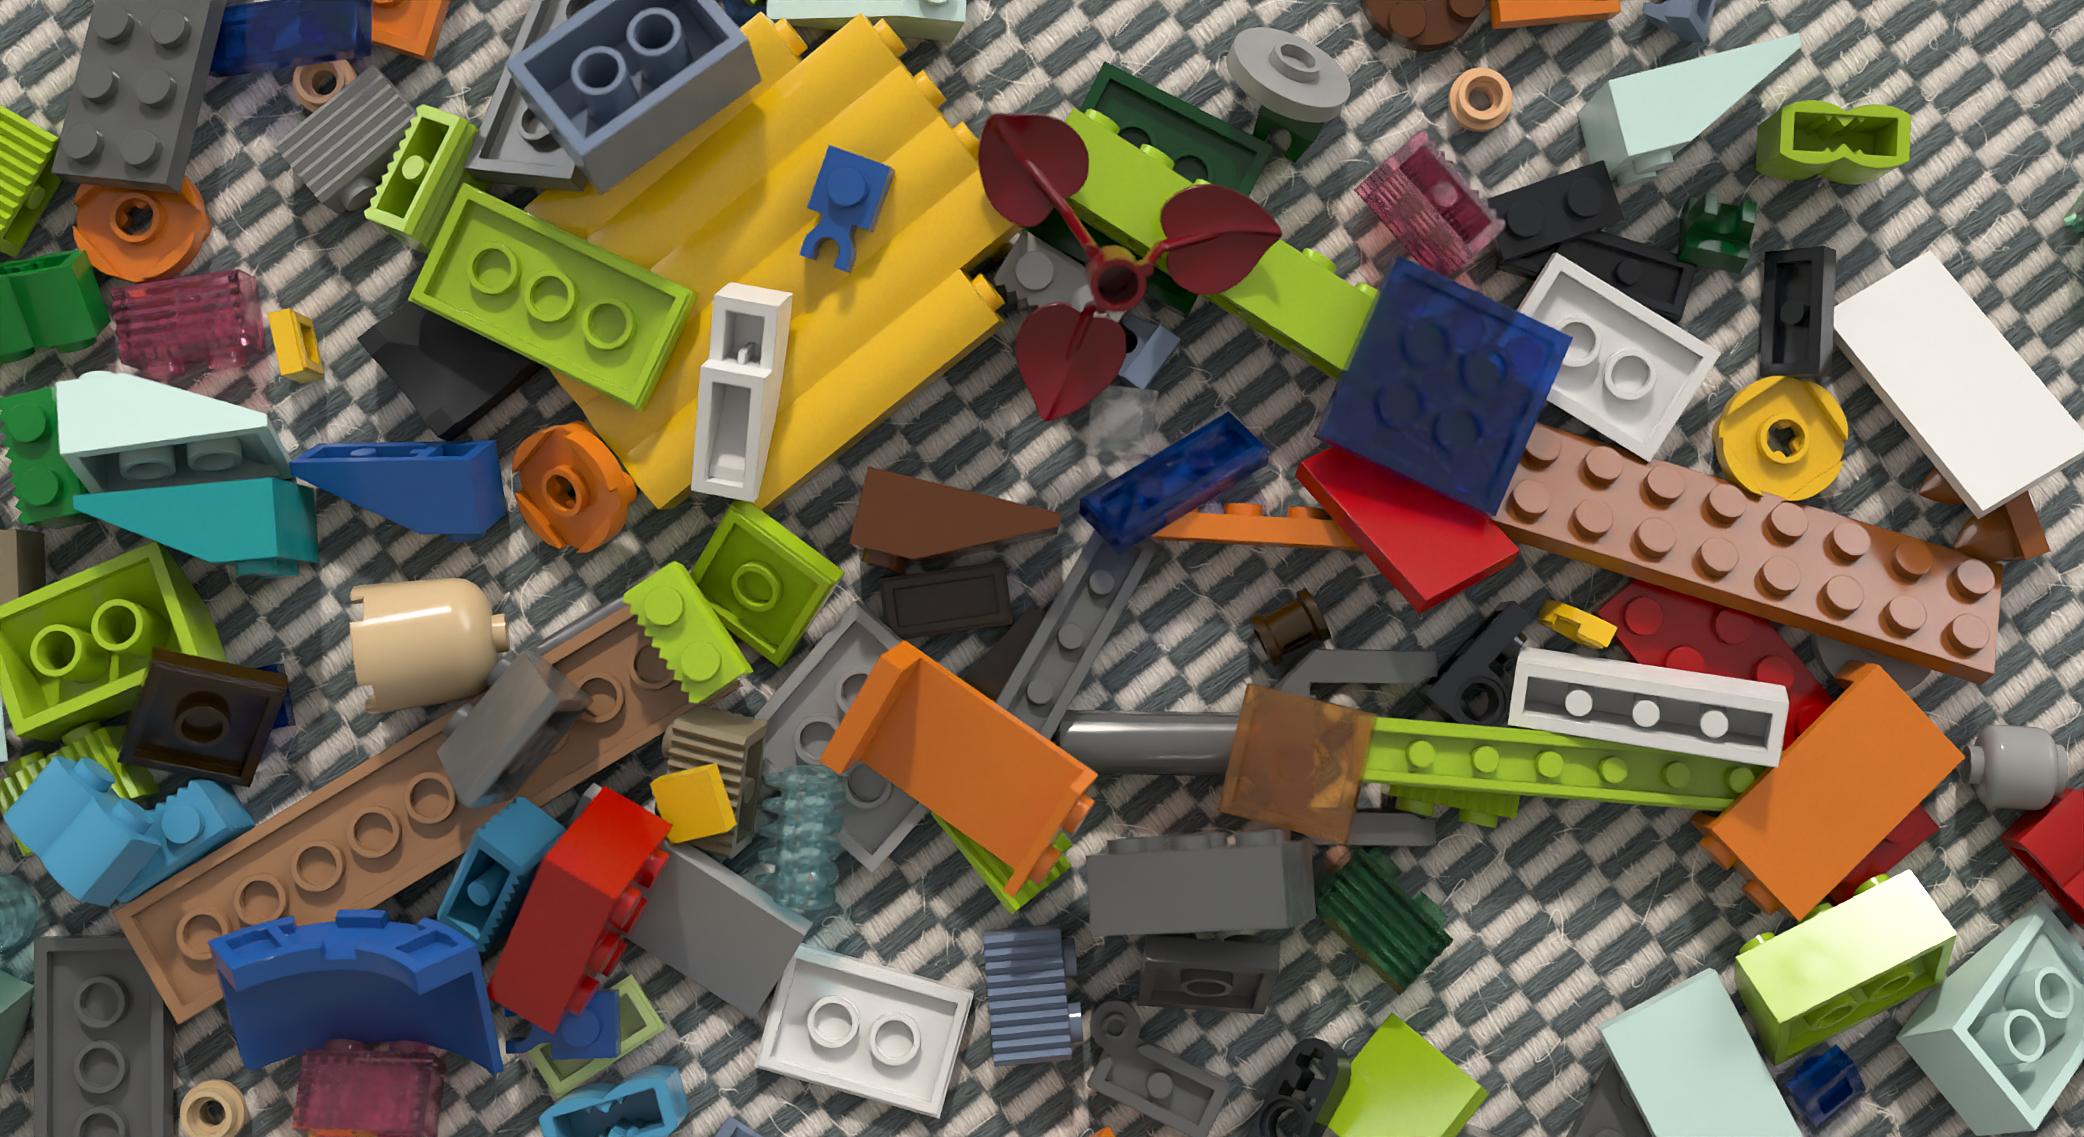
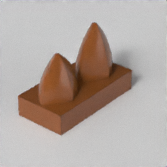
M1936 467L1930 471L1918 490L1920 496L1933 501L1947 504H1965ZM2028 490L1980 519L1973 515L1963 525L1953 545V549L1975 559L1989 562L2022 561L2051 552Z

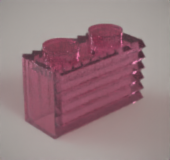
M1419 131L1354 189L1437 284L1469 262L1505 228V219L1496 218V209H1488V200L1479 199V190L1471 189L1470 180H1462V171L1454 170L1453 161L1445 160V151H1437L1436 142L1428 141V132Z
M240 269L111 289L112 308L115 312L113 319L117 325L115 332L118 337L117 346L120 350L119 359L124 365L144 371L145 378L164 379L182 376L185 374L184 365L202 363L204 361L208 362V368L210 369L239 368L248 365L247 356L267 352L257 278Z
M330 1039L325 1041L324 1049L304 1050L292 1124L294 1131L304 1137H438L437 1128L440 1123L439 1114L443 1098L442 1089L445 1084L446 1064L437 1055L428 1052L429 1045L415 1041H392L389 1043L388 1051H364L365 1044L362 1042L347 1039Z

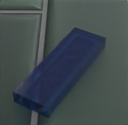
M267 0L225 7L209 75L221 78L371 56L372 0Z
M1228 411L1081 498L1079 514L1120 555L1268 465L1270 450Z

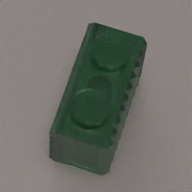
M1352 845L1314 884L1316 914L1398 995H1401L1434 962L1435 958L1440 956L1444 949L1453 942L1454 939L1442 928V925L1449 917L1422 891L1412 899L1395 882L1403 874L1402 870L1377 846H1374L1367 854L1361 847Z

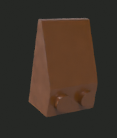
M868 466L849 544L863 552L861 561L865 562L866 565L903 574L906 562L921 566L1057 535L1062 513Z

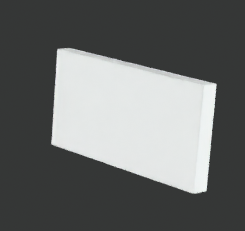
M1930 250L1834 307L1833 341L1978 519L2084 457V431Z

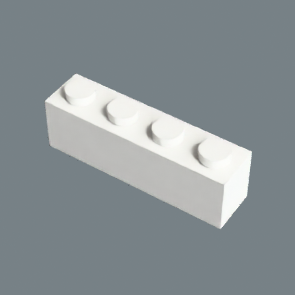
M1522 646L1516 664L1508 725L1778 767L1789 700L1786 688L1783 685Z

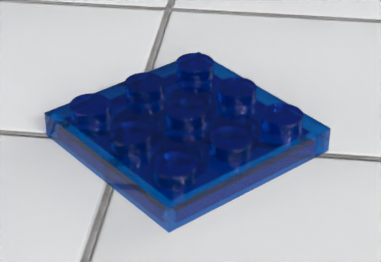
M1397 255L1390 260L1313 437L1482 515L1494 517L1499 510L1573 337Z

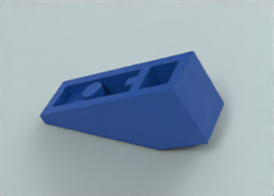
M496 440L319 443L289 462L291 475L421 535L447 534V539L452 542L472 541L485 536L486 530L507 514Z

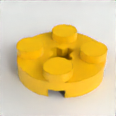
M1770 376L1745 386L1726 403L1720 418L1715 421L1712 428V440L1716 445V456L1728 480L1737 483L1750 493L1764 497L1761 491L1785 498L1783 501L1807 499L1823 491L1840 473L1844 461L1840 462L1844 453V441L1848 440V424L1838 402L1822 386L1808 380L1802 382L1795 378H1784L1786 376ZM1772 424L1779 430L1790 427L1795 434V437L1788 443L1792 450L1788 457H1785L1781 451L1772 452L1767 444V441L1770 439L1768 430Z

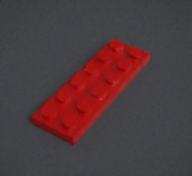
M1636 578L1630 579L1591 611L1592 615L1618 627L1612 639L1632 663L1785 686L1789 707L1781 750L1785 751L1835 702L1766 618ZM1918 804L1825 896L1826 899L1835 907L1853 898L1854 892L1859 886L1873 877L1887 873L1940 828L1923 807Z

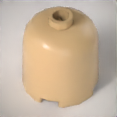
M442 578L354 586L351 591L350 599L352 603H363V621L350 622V635L358 687L368 685L373 687L374 695L370 699L365 700V710L370 715L465 700L480 695L489 687L485 683V679L498 663V653L510 652V637L506 614L493 615L486 594L478 585L466 579Z

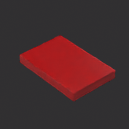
M1395 417L1301 461L1296 471L1295 477L1418 614L1511 565L1520 551Z

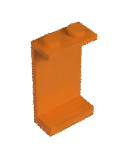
M903 640L880 656L819 759L820 762L839 775L859 760L1015 869L1003 888V891L1012 898L1029 880L1040 886L1062 854V852L1053 847V844L1063 829L1073 835L1084 821L1095 803L1086 794L1099 775L906 640Z
M1850 660L1833 677L1846 691L1780 755L1778 767L1769 766L1717 818L1697 811L1689 819L1704 836L1698 842L1700 848L1724 870L1727 871L1733 866L1747 881L1741 888L1743 893L1761 911L1769 916L1778 911L1800 922L1966 758L1879 664Z

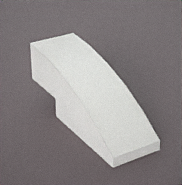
M729 282L714 295L709 359L700 368L691 491L755 502L758 499L781 390L793 293Z

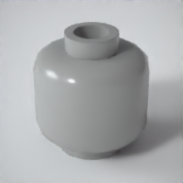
M1988 725L1979 732L1974 746L1966 745L1963 748L1962 754L1966 758L1961 762L1962 780L1965 784H1973L1978 800L1988 807L2041 810L2051 802L2054 795L2060 796L2064 792L2068 777L2066 750L2063 745L2055 744L2047 730L2030 726Z

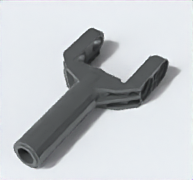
M1309 649L1278 679L1276 685L1249 712L1067 710L1056 729V745L1097 774L1248 776L1314 845H1435L1436 817L1414 815L1408 811L1395 808L1308 807V799H1315L1316 695L1310 693V682L1414 684L1424 677H1438V651Z

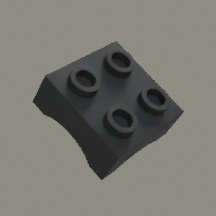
M411 301L390 316L374 324L357 338L370 356L402 390L434 434L445 441H454L544 367V365Z

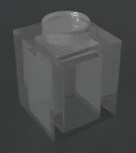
M1110 385L1091 401L1085 455L1148 462L1152 451L1158 391Z

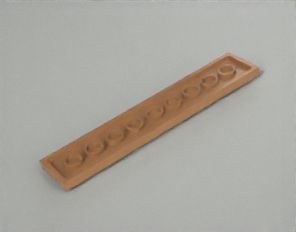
M628 604L542 655L546 661L589 695L594 702L515 796L525 797L538 808H542L665 734L667 727L672 721L694 706L706 705L709 707L744 685L739 681L706 704L688 702L690 692L681 691L683 681L673 680L675 670L666 669L668 659L659 658L661 648L652 647L653 637L644 636L646 627L637 625L639 616L630 614L631 605ZM491 687L112 912L178 1025L190 1020L224 999L208 941L243 928L289 916H295L297 926L336 921L335 917L338 910H372L465 854L476 829L482 828L484 822H489L492 815L497 816L499 810L505 809L507 803H512L515 796L509 801L469 809L458 799L437 751L448 739L442 733V730L450 718L466 703L475 707Z

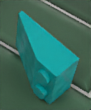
M270 477L73 496V507L75 510L208 562L236 566V576H259V579L299 576L298 565L320 563L314 488Z

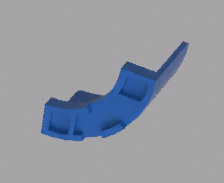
M351 909L338 910L335 917L336 921L297 926L295 916H289L243 928L208 941L241 1062L248 1070H256L271 1063L319 1049L367 1042H401L433 1046L466 1057L485 1068L493 1076L504 1070L477 945L464 934L448 925L423 917L416 926L390 921L387 910Z

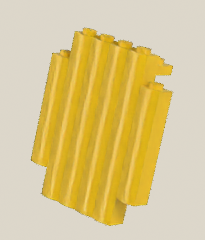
M760 11L740 28L749 40L762 79L759 84L602 195L599 194L588 180L583 193L546 189L524 207L525 212L699 295L644 412L631 408L550 369L558 383L582 409L597 434L621 460L636 485L658 510L674 509L695 492L691 491L700 368L709 359L714 295L729 282L793 293L783 378L771 443L758 499L755 502H751L765 513L775 509L1007 324L997 311L1005 302L993 285L982 273L973 279L968 273L987 257L998 262L1006 256L1014 246L1011 238L1025 227L1010 222L992 206L983 188L979 173V140L963 121L954 128L950 125L938 109L947 99L923 69L914 77L899 59V56L908 49L883 18L873 25L862 13H859L803 60L800 55L808 47L784 17L774 23ZM829 145L895 169L874 232L859 227L856 229L854 242L857 253L851 274L833 267L839 255V246L835 240H827L821 245L817 261L799 255L804 238L820 223L823 215L808 209L807 206Z

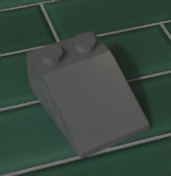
M522 650L517 657L511 652L506 654L486 677L485 683L491 688L475 707L469 703L464 704L450 718L442 730V733L448 739L437 751V754L458 799L469 809L511 800L594 702L589 695L536 651Z

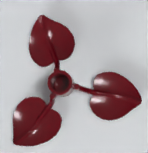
M997 112L989 116L983 126L978 146V165L983 188L992 206L1001 216L1023 227L1038 225L1055 207L1089 257L1085 268V278L1094 300L1088 301L1084 305L1082 312L1065 302L1046 304L1031 313L1022 323L1017 333L1015 356L1018 369L1034 400L1039 416L1044 421L1061 418L1082 408L1097 397L1115 379L1126 355L1125 333L1120 324L1115 320L1104 316H1094L1095 312L1105 314L1107 311L1120 313L1135 307L1145 293V276H1150L1153 273V266L1163 253L1168 252L1166 258L1167 269L1178 285L1194 294L1211 295L1226 291L1241 282L1249 275L1270 247L1282 236V230L1278 223L1255 200L1224 186L1198 184L1176 192L1164 203L1160 211V224L1167 239L1156 242L1142 260L1137 261L1133 254L1123 247L1106 246L1100 249L1064 199L1077 193L1084 186L1088 177L1089 153L1078 132L1061 119L1046 114Z

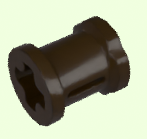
M1306 588L1297 591L1296 600L1264 616L1257 613L1248 618L1272 666L1282 663L1284 655L1316 639L1322 643L1331 639V634L1324 617Z

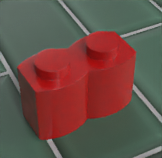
M2065 787L2064 792L2060 796L2054 795L2051 802L2041 810H2027L1999 838L2011 855L2042 884L2058 906L2084 930V788H2080L2077 791L2076 789Z

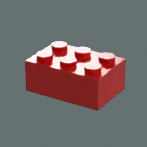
M604 785L544 857L487 986L488 997L551 1034H554L569 1012L580 1017L599 987L600 982L594 978L598 973L608 978L627 949L628 943L621 940V933L623 931L629 935L640 920L649 903V900L642 896L643 887L649 890L652 889L670 859L671 855L664 852L662 848L673 824Z

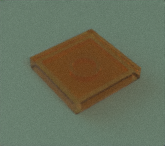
M1247 683L1218 811L1340 844L1348 843L1378 714L1255 683Z

